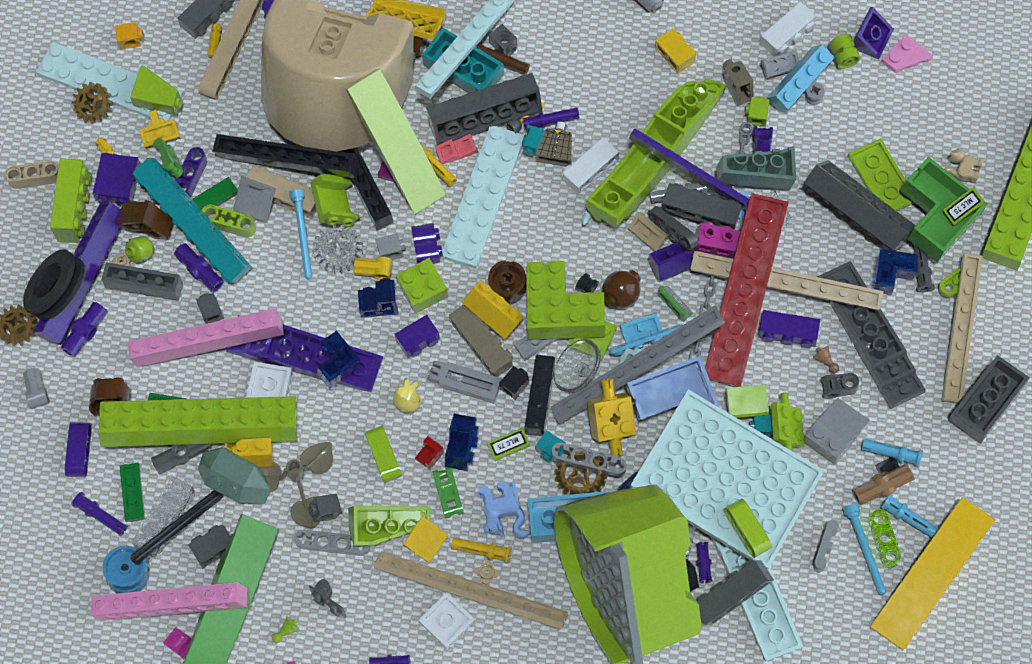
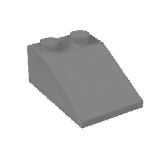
M837 398L805 435L804 444L836 465L870 420Z

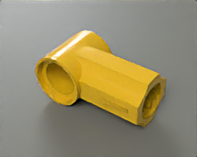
M377 257L376 259L356 258L354 262V275L373 276L375 279L382 281L390 280L393 260L388 257Z

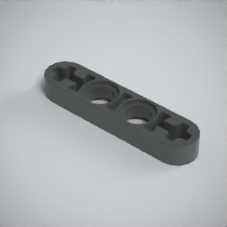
M655 206L648 210L650 220L683 247L691 250L698 246L699 243L696 235L663 209Z

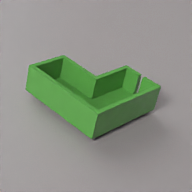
M928 156L906 180L900 191L927 212L925 217L914 227L908 239L938 263L979 218L988 203H984L955 226L943 210L970 189Z

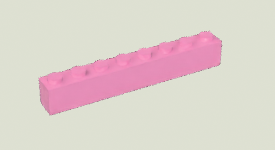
M274 308L128 341L129 359L136 367L284 335L282 317Z

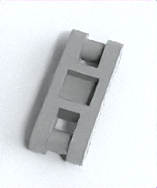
M830 520L827 523L813 566L817 573L825 570L827 564L825 555L826 553L830 554L833 542H830L831 537L837 534L839 524L835 520Z

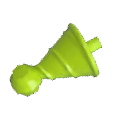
M286 616L280 632L272 635V641L279 643L282 641V636L299 632L300 629L296 625L298 620H292Z

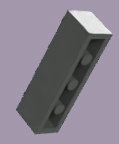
M195 0L177 17L179 25L196 39L199 35H203L212 23H215L224 11L229 10L232 3L236 0Z
M678 183L668 184L662 202V209L665 212L702 223L711 222L715 226H729L734 230L742 207L741 204L734 200L727 201L714 194L707 195L698 189L684 188L683 185Z
M108 262L105 264L101 279L105 288L179 300L183 286L182 279L178 274Z
M751 559L743 564L744 568L742 570L732 572L727 576L728 580L724 583H717L712 587L713 591L709 594L704 593L696 599L699 604L700 618L705 626L713 625L774 581L761 560Z

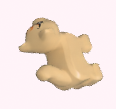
M962 148L953 150L948 158L950 162L960 163L958 169L955 170L952 167H945L944 169L961 181H970L976 184L984 159H976L973 156L966 155Z

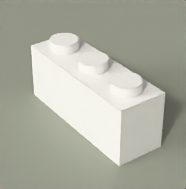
M799 2L761 35L760 44L773 56L786 53L790 45L799 42L805 32H810L815 27L816 15L802 2Z
M604 137L599 141H595L586 153L583 152L578 156L574 164H569L563 170V181L575 193L580 195L619 160V151Z

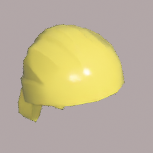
M406 377L404 378L403 386L396 388L393 395V404L399 411L409 413L414 412L420 407L422 399L415 391L418 386L417 381H413L410 385L409 379Z

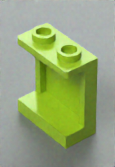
M320 174L310 182L320 223L348 227L360 218L359 214L351 213L346 188L352 185L350 177Z

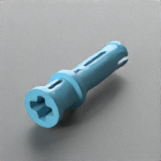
M864 438L862 445L863 451L898 459L900 463H912L916 467H919L923 450L916 451L908 449L907 446L897 447Z
M892 494L888 496L881 507L882 510L886 509L894 514L896 519L900 520L902 518L931 538L935 536L940 528H937L908 509L909 506L906 503H900L893 498ZM912 518H914L915 520L919 521L920 523H922L923 525H925L927 528H925V527L922 526L921 524L917 523V522L914 521Z

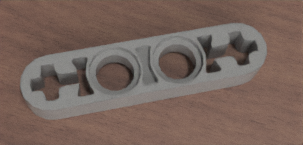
M561 442L556 443L552 448V457L557 462L616 477L622 476L626 472L627 464L621 457ZM560 448H563L564 453L569 454V450H572L571 459H568L567 454H562L561 456H558V453L556 451H559ZM576 453H583L585 459L581 462L574 459ZM597 457L604 460V464L600 467L593 464V460ZM607 460H610L609 469H606ZM621 463L622 468H619L618 471H615V467L611 466Z
M299 530L294 536L296 546L305 550L364 556L371 549V546L363 547L362 550H359L358 546H352L353 550H350L352 539L351 535ZM305 535L307 539L312 540V536H314V545H311V541L307 540L304 541V544H301L298 539ZM326 537L328 539L327 545L319 546L317 544L318 539ZM340 539H345L348 542L347 546L343 549L337 547V542Z

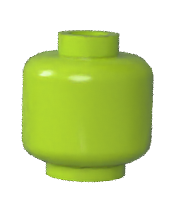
M145 236L129 239L125 246V254L133 262L149 259L154 250L153 243Z

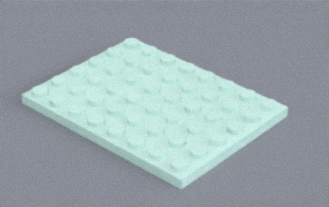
M688 389L631 483L630 488L658 485L671 497L687 518L689 524L747 559L761 560L768 570L824 470ZM741 498L747 502L772 543L771 549L755 558L749 554L724 512L725 507Z

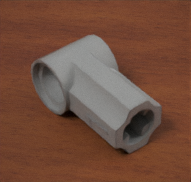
M39 368L27 369L23 372L29 407L34 408L48 404L49 398L46 388L43 386Z

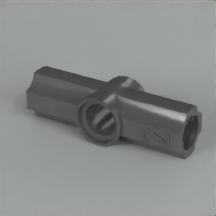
M173 445L172 448L152 457L151 461L159 474L178 464L187 463L190 458L210 449L211 445ZM180 450H184L186 452L184 455L176 454Z

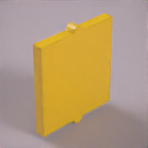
M422 516L403 545L414 552V556L418 555L430 563L448 537V534L438 528L437 524L431 523Z

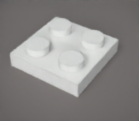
M254 362L246 398L287 396L292 368Z
M447 592L419 619V623L446 649L475 622V619Z

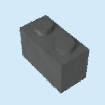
M221 524L220 526L215 525L211 527L208 533L203 536L199 535L191 540L188 546L202 569L221 558L222 553H225L230 536Z

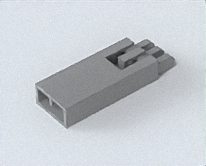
M433 361L432 365L439 369L431 367L430 372L436 374V376L429 374L428 380L439 383L440 388L495 404L500 390L499 383L502 378L450 362L445 364ZM451 373H454L464 377L461 380V382L457 381V376L453 377L450 375Z

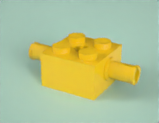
M606 378V380H601L603 397L587 400L591 435L598 442L609 440L611 455L618 457V454L619 456L623 455L621 438L636 435L631 396L625 393L615 394L613 378Z

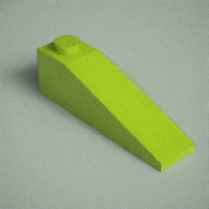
M349 507V531L353 546H373L409 534L422 516L431 522V507Z

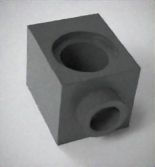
M503 24L489 34V43L495 49H498L499 52L508 55L517 49V37ZM503 40L508 41L507 43H501Z
M214 292L211 294L205 293L196 299L205 324L224 319Z
M337 494L317 496L309 503V514L313 517L314 522L336 519L342 512Z

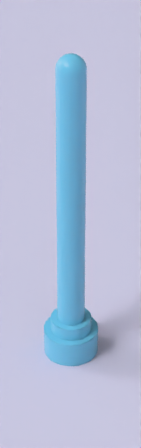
M304 189L289 191V196L292 199V203L295 204L304 276L307 280H310L312 278L302 207L305 194Z
M857 503L848 505L843 508L844 514L852 521L878 593L885 595L886 589L859 520V506Z

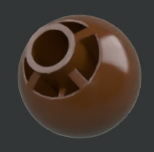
M620 270L608 275L602 286L605 302L609 306L619 309L632 306L640 296L639 282L641 278L639 274L633 270L629 272Z

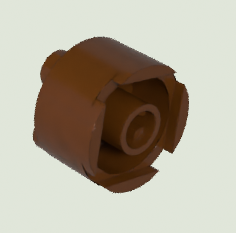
M504 260L497 262L490 269L488 284L509 304L515 303L525 295L527 290L525 270L519 263Z
M120 377L114 379L97 378L93 381L89 400V411L94 416L95 413L97 415L100 414V402L129 401L130 390L124 383V379Z

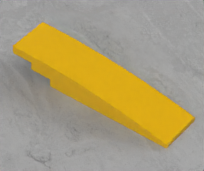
M962 497L870 628L904 651L996 519Z

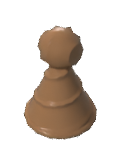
M829 346L822 349L820 347L816 348L818 353H816L814 359L828 365L831 373H837L839 365L833 363Z

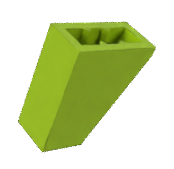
M140 66L130 96L133 106L152 110L156 109V111L176 115L177 109H180L182 105V98L178 90L147 67Z

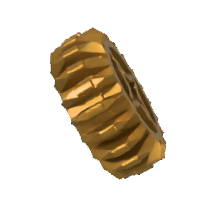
M569 451L567 455L568 459H571V452ZM580 452L576 453L574 459L576 461H583L585 455ZM599 457L593 460V464L600 467L604 464V460H598ZM561 462L556 463L558 469H555V474L558 476L555 477V481L560 482L558 484L559 489L564 488V495L570 492L569 495L592 493L595 491L601 492L602 488L600 486L606 485L603 479H607V474L597 472L596 479L590 484L588 477L592 474V470L573 466L574 471L566 478L565 472L570 465ZM578 471L581 472L582 474L584 473V477L581 476L580 474L578 475ZM580 483L584 487H576L573 484Z

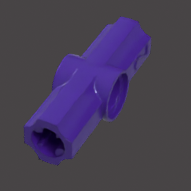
M186 243L176 248L174 256L186 267L193 278L200 280L212 293L217 292L222 287L223 279L212 269L205 258L201 255L198 256Z
M93 302L83 317H79L74 322L71 333L62 344L61 349L68 355L75 357L86 341H90L94 337L98 324L108 312L107 309L101 304Z

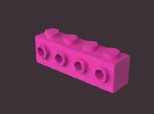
M711 222L700 223L696 228L695 234L699 244L693 250L734 258L741 230H734L729 226H715Z

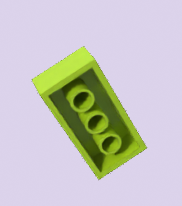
M60 158L50 223V229L57 242L79 243L84 235V226L82 225L83 219L85 220L87 216L85 204L89 201V192L87 190L88 185H91L92 178L82 159Z

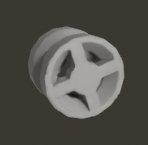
M818 82L810 84L805 93L807 103L818 105L823 101L825 92L823 85Z

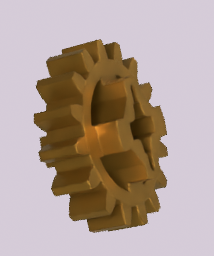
M89 82V86L83 83V89L77 88L78 95L73 94V97L76 98V101H72V104L76 105L73 111L79 112L77 117H83L84 121L88 122L90 120L95 123L96 119L102 121L101 116L107 117L106 110H111L108 107V104L113 103V101L108 100L111 93H105L107 88L101 87L99 83ZM92 90H96L100 94L95 95L94 92H92ZM85 110H89L92 114H87Z
M19 304L16 309L12 305H10L9 311L5 308L3 309L4 314H0V339H4L3 341L6 344L11 342L12 346H15L16 342L23 345V340L29 342L28 337L35 336L33 333L36 327L35 323H37L35 315L25 310V308L22 310ZM23 316H25L28 319V322H26V320L23 319Z

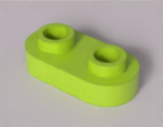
M961 267L957 268L940 282L939 292L942 296L952 298L957 295ZM945 287H950L952 290L947 291Z

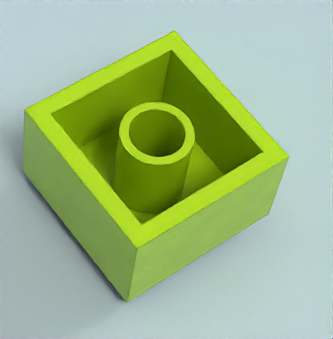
M430 258L396 275L397 283L415 314L449 297L447 287Z

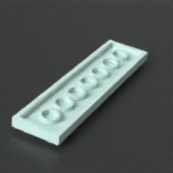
M52 42L36 71L38 76L77 90V88L83 89V83L88 86L89 82L99 83L101 87L107 88L105 93H111V96L108 98V100L113 101L111 104L151 119L149 111H152V109L133 106L130 99L138 74ZM92 90L95 95L100 94L98 91ZM178 90L180 97L183 98V91ZM157 111L158 117H163L164 121L171 120L174 115Z
M497 126L489 127L443 247L442 259L477 269L522 150L523 134H515L513 131Z

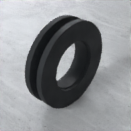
M66 249L58 250L48 256L38 266L27 284L23 297L25 310L34 314L40 320H49L61 313L80 288L85 272L84 262ZM57 280L55 286H54V287L51 289V291L49 292L51 286H52L53 283Z

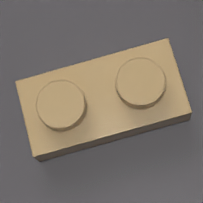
M641 212L635 216L628 227L655 251L661 249L669 236Z

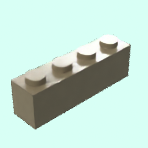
M462 305L449 314L450 323L490 375L498 377L513 367V356L510 351L502 348L501 340L497 335H492L490 326L470 309Z

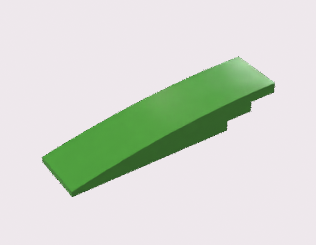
M244 514L240 515L235 531L230 536L225 553L221 555L211 585L238 582L247 587V608L201 612L183 664L227 663L257 588L278 528Z

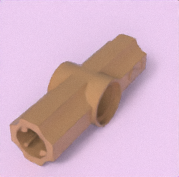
M906 463L890 472L878 473L871 481L853 490L859 503L863 505L879 496L886 497L896 491V488L915 479Z

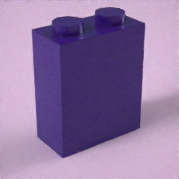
M101 153L92 193L96 201L99 203L110 201L122 206L123 203H131L134 200L137 182L135 180L136 177L132 173L141 165L138 157Z

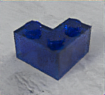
M880 249L877 256L873 289L884 291L883 294L892 295L896 278L913 280L917 270L918 254Z
M383 278L375 281V288L365 287L362 290H358L361 318L399 315L398 296L394 280Z
M337 330L321 341V349L329 359L317 367L318 376L330 389L360 367V358Z
M453 414L449 428V442L445 453V467L468 471L469 464H473L475 457L473 449H477L479 443V426L476 425V417Z

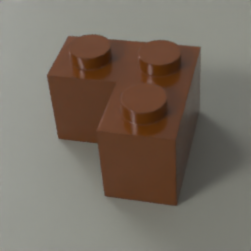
M132 201L131 203L122 204L116 224L129 232L143 231L154 239H165L169 236L173 218L155 206V203L152 201Z

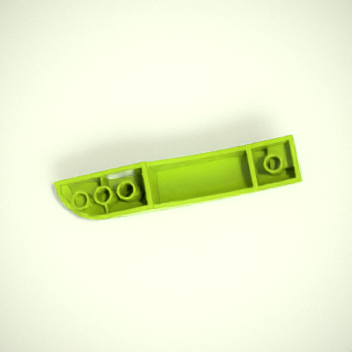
M704 79V82H694L693 80L681 85L653 114V118L642 133L680 156L717 104L727 85ZM634 143L619 164L586 199L588 211L597 221L601 222L604 220L616 228L624 219L627 220L640 206L672 165Z

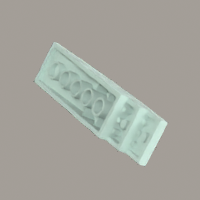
M711 537L727 576L736 570L738 572L744 568L743 564L749 561V559ZM770 567L768 571L774 581L741 604V608L765 661L803 647Z

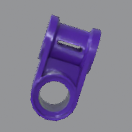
M754 126V152L771 151L773 127L758 128Z

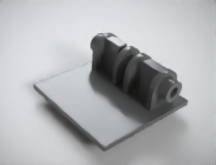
M319 580L314 588L311 585L309 586L311 596L314 597L313 600L320 606L325 604L330 608L329 611L337 617L341 615L346 618L343 607L330 599L332 589L327 580Z

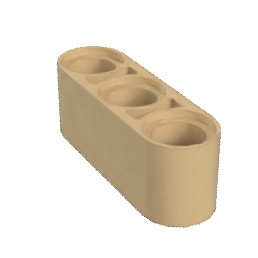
M54 161L11 166L5 171V178L14 189L55 184L57 182L59 166ZM56 170L53 174H49L50 171ZM37 173L34 177H30L31 174Z

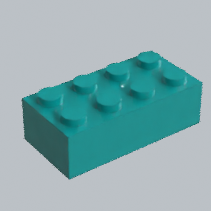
M442 28L422 54L423 65L430 69L458 36ZM475 47L447 80L467 92H474L487 86L496 85L504 75V64Z

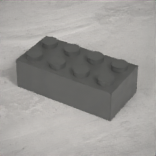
M997 355L953 411L949 421L982 443L1024 389L1030 377Z

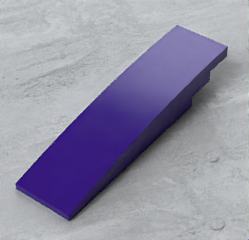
M282 324L284 335L226 347L225 349L226 352L254 361L290 367L292 372L368 392H372L383 360L381 355Z

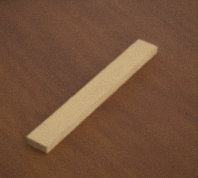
M963 253L942 394V401L960 404L963 400L983 256Z

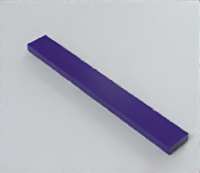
M636 128L632 131L629 137L631 141L726 200L738 202V204L742 205L741 209L747 211L750 199Z

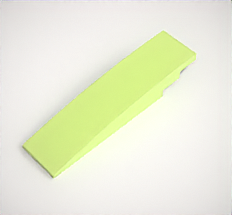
M377 68L348 86L346 90L354 102L353 105L361 117V122L413 214L418 213L445 196L446 194L421 144L381 70Z

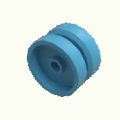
M127 545L118 546L111 550L104 559L103 574L110 589L116 594L141 591L148 582L149 569L146 559L137 565L130 559L131 554L138 550L135 547Z

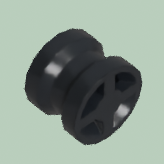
M585 273L578 280L575 288L582 290L584 293H591L596 290L599 281L591 279L590 275Z

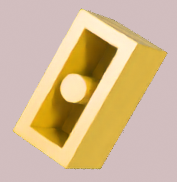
M674 28L656 39L655 49L677 74L695 63V49L691 45L688 46L683 35L680 32H676Z

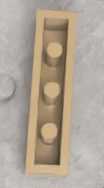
M253 165L247 178L276 188L272 202L295 212V204L290 199L289 191L304 189L303 214L313 219L317 209L311 187L307 188L296 180L290 181L279 173L275 175L262 166L258 168Z

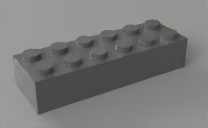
M533 73L521 75L520 77L426 107L431 131L437 146L450 139L455 141L468 134L473 135L489 130V127L504 125L511 119H521L524 116L543 112L540 90Z
M827 160L815 165L804 181L811 192L821 195L826 203L833 204L838 208L837 210L840 214L853 219L852 222L856 226L865 228L871 237L878 238L887 249L895 251L908 243V237L916 226L831 161Z

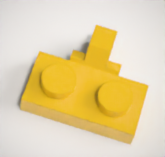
M156 109L149 111L151 121L147 122L148 127L139 129L144 147L153 145L157 138L168 141L180 137L175 118L164 121L163 117H158Z

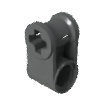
M854 373L831 374L821 377V382L824 385V398L831 399L854 395L858 391L859 378ZM848 381H852L855 385L853 387H848L845 385V383Z

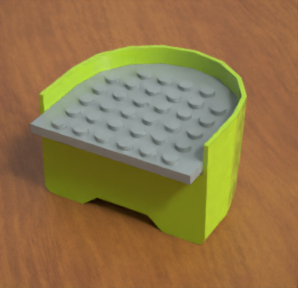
M655 484L634 487L580 499L556 507L553 517L555 538L566 578L582 617L612 664H623L628 661L632 664H643L642 656L694 637L700 633L702 625L699 604L690 593L685 553L691 545L688 521L663 489Z

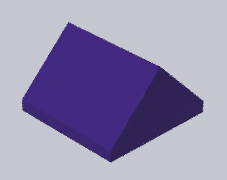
M874 7L869 8L855 36L854 47L861 53L879 59L894 28Z

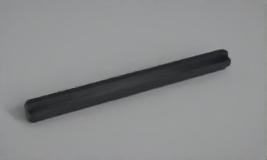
M213 490L131 554V561L135 565L139 564L222 499L223 494Z

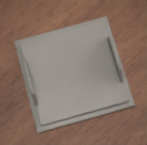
M241 176L233 211L249 215L252 219L267 223L276 188Z

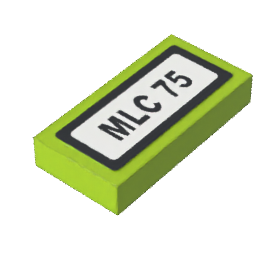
M972 187L943 211L956 226L986 202L976 188Z
M520 428L487 442V446L494 461H497L530 447V443L523 428Z

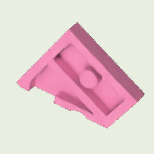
M905 35L882 58L881 62L894 73H897L905 68L915 67L918 63L926 60L929 62L933 59V55L908 35Z

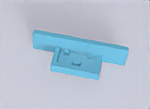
M656 312L622 323L620 328L625 343L608 348V352L618 356L623 354L626 348L632 347L634 350V348L643 347V343L648 341L655 343L661 337L668 335L682 325L677 324L662 330Z

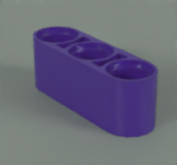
M193 147L189 150L181 166L183 173L179 178L175 179L181 188H186L185 192L190 198L207 165V158L200 147ZM198 156L201 157L199 160H194ZM193 172V175L186 176L188 173Z
M70 422L65 459L66 477L87 476L92 431L91 423Z

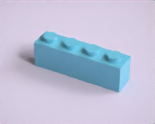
M823 44L813 46L766 99H770V103L778 112L788 110L835 57Z

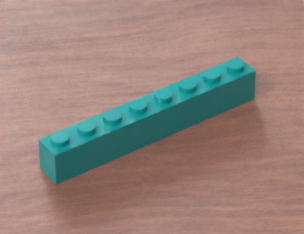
M146 158L132 173L136 177V182L148 190V195L161 205L160 209L164 213L169 214L173 218L172 222L177 227H181L185 232V237L197 245V250L202 255L207 256L210 265L222 273L221 277L226 282L237 283L252 268L250 263L155 158Z

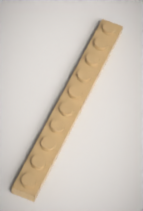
M695 251L691 271L729 279L734 259ZM773 267L767 287L876 311L880 310L884 292Z
M383 551L380 552L374 563V568L383 572L437 588L438 590L446 591L477 603L492 606L554 628L562 629L568 616L567 611Z

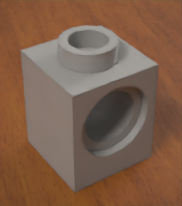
M398 233L376 238L380 257H388L392 260L404 257L402 250H406L403 239H399Z

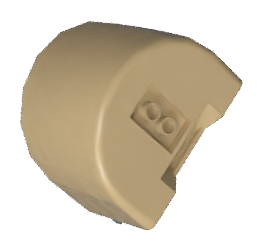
M274 0L265 18L262 36L261 101L268 122L285 139L303 147L341 151L361 147L371 142L372 139L361 122V117L354 107V102L346 88L378 68L381 70L402 108L413 82L415 52H413L414 26L412 22L382 13L364 17L325 7L318 0Z

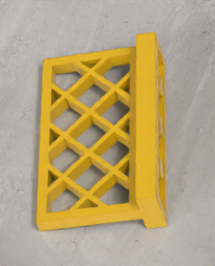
M374 0L365 17L382 13L406 19L412 22L414 26V36L434 40L440 28H443L445 25L447 9L409 0Z

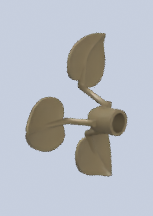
M331 442L315 444L305 449L300 456V462L298 460H290L286 464V468L283 469L282 475L280 466L273 462L274 466L258 467L266 482L271 486L270 492L278 488V480H283L286 474L291 480H296L302 501L295 502L291 508V517L295 523L310 529L315 528L320 523V521L314 522L313 517L309 514V503L314 497L305 499L300 479L303 476V469L308 470L310 468L311 472L315 474H321L330 469L333 462Z

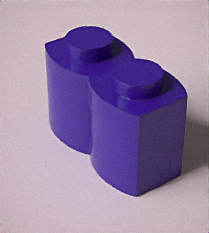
M434 223L412 226L417 264L430 258L433 264L440 263L439 257H442L443 253L441 245L437 246V239H440L439 229L434 228Z

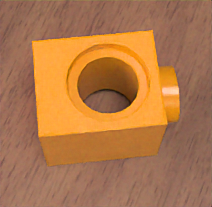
M137 22L115 25L116 40L120 50L142 46L141 39H144L143 30L138 27Z

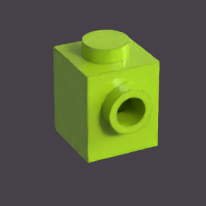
M761 96L751 97V103L746 104L745 114L749 115L748 122L753 124V126L766 127L770 99Z

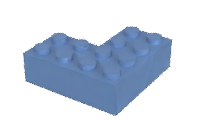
M701 356L625 384L631 400L636 402L633 404L639 421L673 408L677 409L688 389L720 408Z

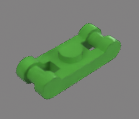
M157 138L153 146L161 154L162 167L166 171H170L171 175L175 178H179L183 173V169L174 148L166 145L162 138Z
M451 466L446 467V470L432 471L445 519L457 513L458 515L464 514ZM448 477L449 481L441 483L440 479ZM455 501L456 506L448 508L447 503Z

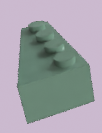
M795 146L783 150L778 148L767 152L755 151L752 154L724 155L716 166L717 179L724 184L790 190L796 181Z

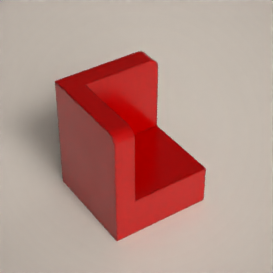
M427 436L423 441L424 447L416 455L415 460L431 470L444 454L443 446Z

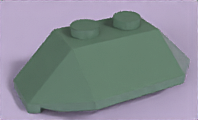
M224 447L203 452L198 470L206 486L238 503H266L271 486L266 482L257 465Z

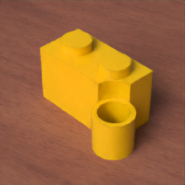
M271 437L241 439L237 443H225L227 450L254 463L257 467L274 466Z

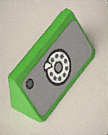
M669 286L659 287L658 296L681 321L684 322L693 314Z

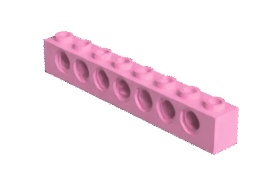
M234 582L92 596L91 616L104 621L247 608V587Z

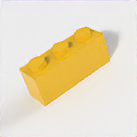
M482 280L471 289L461 302L504 339L514 331L524 318L517 309L513 308L502 296L495 293Z

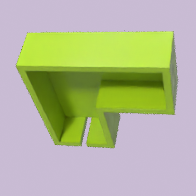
M544 261L527 262L528 339L605 337L604 292L566 293L565 261H548V265H544Z

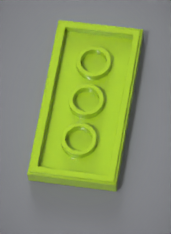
M881 138L848 153V158L865 187L893 209L899 211L915 203L900 191L906 179Z

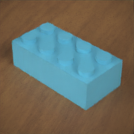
M607 491L528 499L532 543L556 541L553 518L556 507L604 494Z

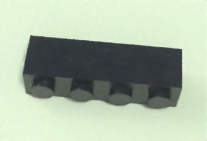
M538 354L535 356L524 427L526 435L542 437L545 433L556 365L555 357Z

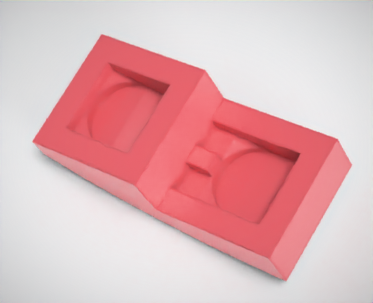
M471 134L455 141L450 139L435 146L441 164L453 162L478 152Z

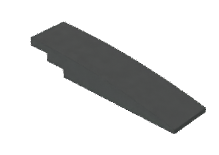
M851 261L817 276L867 288ZM829 300L848 337L891 409L925 393L926 389L907 356V350L881 309L876 311Z

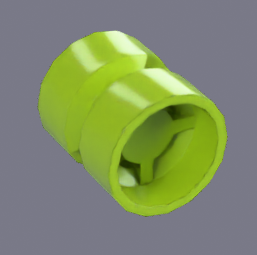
M850 34L839 35L829 43L832 54L835 55V61L840 69L849 68L857 64L861 59L857 48L854 47L855 43Z

